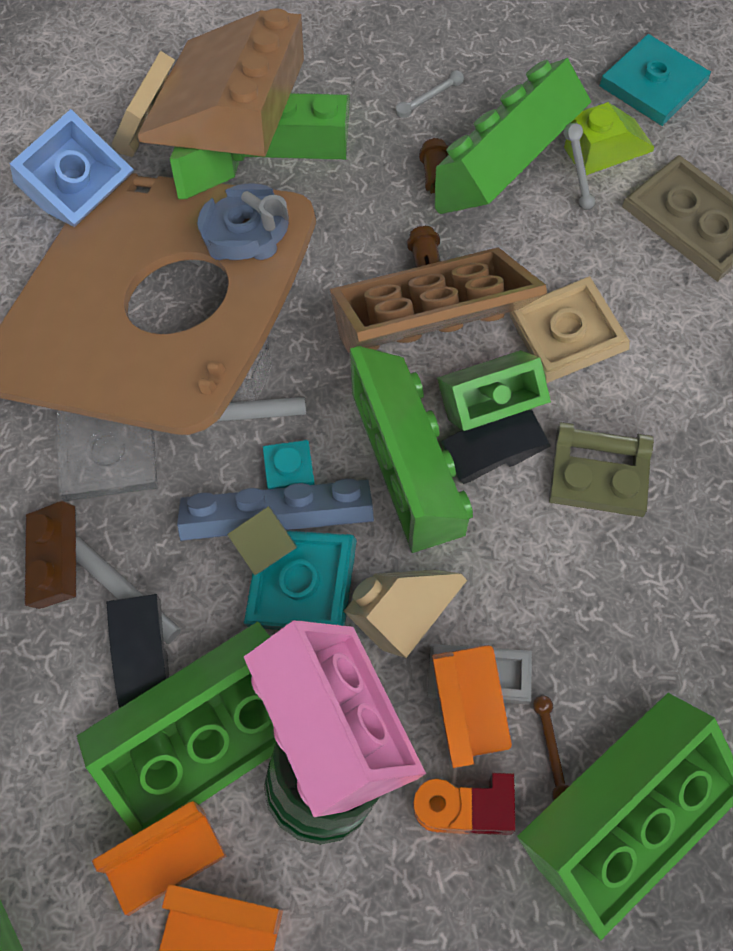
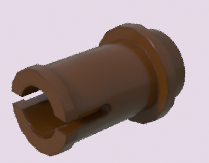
M439 138L425 141L419 152V159L424 164L425 188L427 192L430 190L431 194L435 193L436 166L449 155L446 151L449 146L444 140Z
M430 226L414 228L409 234L407 248L413 252L415 267L441 262L438 245L440 244L439 234L434 232V229Z

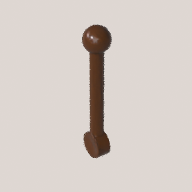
M540 695L534 699L533 708L540 715L555 783V788L552 791V799L554 801L569 786L565 784L550 716L553 710V702L549 697Z

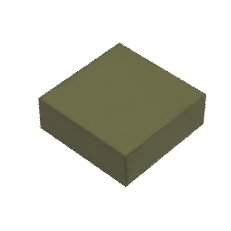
M270 506L227 534L254 575H257L297 548Z

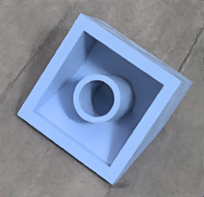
M72 109L10 163L13 183L46 213L73 227L79 224L134 171Z

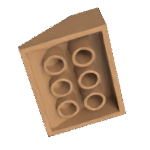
M278 8L267 11L260 10L188 40L138 133L139 142L265 157L304 61L302 15L288 13Z
M497 247L332 288L330 293L339 336L347 352L350 353V348L357 346L377 350L382 344L394 341L400 343L413 342L420 339L422 334L437 330L453 332L461 329L464 323L476 320L496 321L503 318L505 313L519 310L546 295L547 289L546 284Z

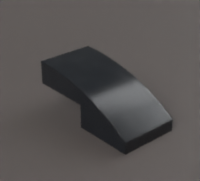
M532 409L466 431L462 430L441 441L444 449L450 452L456 474L463 484L469 483L505 463L509 467L517 465L551 446Z
M157 594L106 601L111 661L119 708L169 678L168 653L164 648L161 600Z

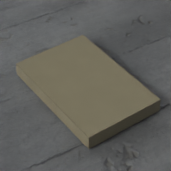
M678 155L624 199L622 207L717 282L733 269V195L682 156Z

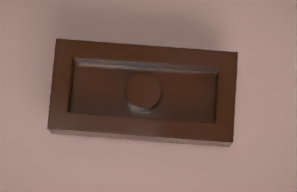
M60 501L26 514L25 606L40 609L76 597L75 506Z

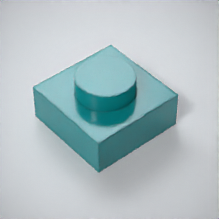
M309 440L263 446L268 489L286 488L297 483L315 485Z

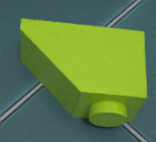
M609 102L583 110L571 122L580 124L583 128V134L579 140L586 175L653 152L655 148L637 121ZM566 139L564 149L575 164L571 141Z

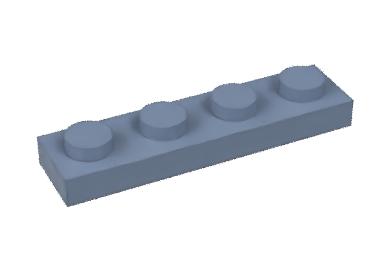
M341 479L335 483L317 485L297 483L286 488L266 490L247 488L240 492L215 495L211 493H198L191 497L180 499L177 527L180 541L228 536V533L268 506L271 507L286 530L373 522V504L369 479L358 481L354 479Z

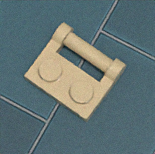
M162 51L159 52L126 109L112 141L113 148L119 154L130 157L134 156L139 147L138 133L169 76L168 74L175 59Z

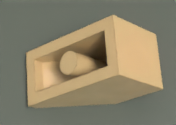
M440 570L374 574L357 586L352 595L353 601L343 612L381 650L407 658L467 580L460 573Z

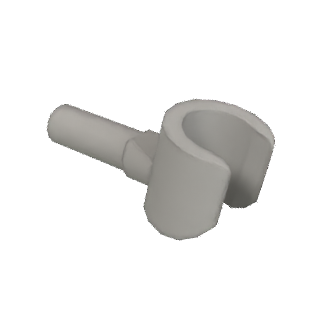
M249 191L242 193V201L257 210L261 215L265 230L270 232L276 228L273 216L278 215L285 220H289L287 204L283 197L269 195L261 200Z

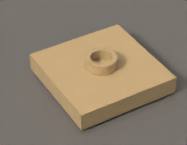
M590 276L547 293L523 308L510 312V318L529 353L541 358L546 383L629 350L630 340Z

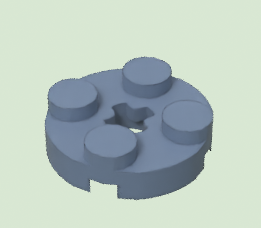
M254 183L236 185L225 190L226 198L221 199L216 204L214 199L211 198L202 207L197 225L212 258L215 260H243L254 257L258 260H264L276 253L277 243L287 232L289 220H285L278 215L273 216L276 228L269 232L264 229L261 215L257 210L241 199L242 193L249 191L262 200L264 197L274 195L272 188ZM244 219H250L249 221L243 223Z

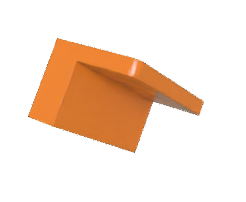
M484 645L431 655L452 767L474 765L473 756L509 750L512 743L493 647Z
M192 801L92 860L96 872L107 875L124 915L129 916L164 895L168 884L179 886L227 857L203 808Z
M168 884L162 908L170 911L159 951H274L283 910Z

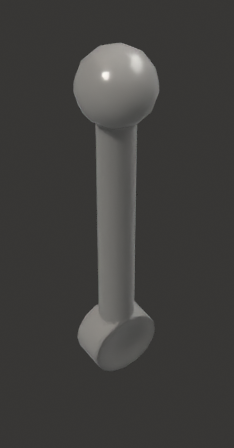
M458 70L450 73L449 79L411 102L398 103L396 106L397 116L407 118L411 115V110L452 85L460 86L464 81L463 73Z
M569 123L564 129V136L567 140L571 141L582 195L579 199V205L582 209L589 210L594 207L595 198L589 192L579 139L582 137L583 128L580 124Z

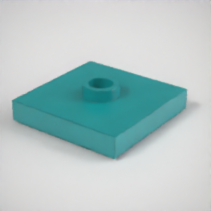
M647 34L602 76L599 86L663 126L708 82L711 71L652 35Z
M287 531L297 548L257 575L252 573L244 624L250 627L254 623L259 622L264 629L281 630L293 620L345 626L346 614L343 611L348 607L357 539L351 534Z

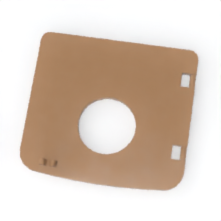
M132 173L75 227L67 223L64 225L1 322L0 398L171 434L190 435L207 429L220 419L262 349L289 294L316 225V215L311 201L301 194L273 190L274 195H279L285 199L289 215L287 232L277 243L276 253L264 260H258L254 257L243 260H215L210 256L198 229V216L202 207L211 198L214 199L216 204L221 199L227 197L226 189L236 185L219 184L188 199H178L174 178L162 176L151 178ZM137 186L151 188L148 193L134 192ZM244 219L243 223L249 221L250 219ZM184 260H201L218 266L228 276V290L219 308L205 321L190 329L171 334H155L139 329L129 320L128 306L133 292L148 275L163 266Z

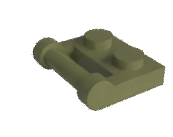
M559 422L556 433L549 503L644 517L648 504L650 460L654 444L653 436L638 433L636 438L574 429V424ZM571 447L633 456V465L570 456Z

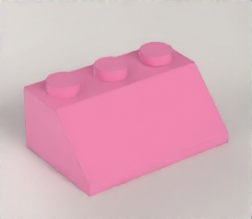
M293 620L244 656L252 675V687L258 697L263 700L274 726L276 742L288 757L297 778L298 792L305 804L309 806L313 817L349 811L411 783L426 774L354 627Z

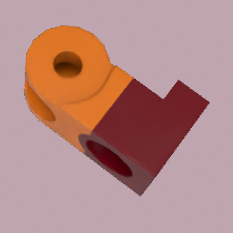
M492 773L489 779V788H455L446 780H428L420 785L415 793L413 802L415 818L426 830L436 833L512 835L516 831L514 773Z

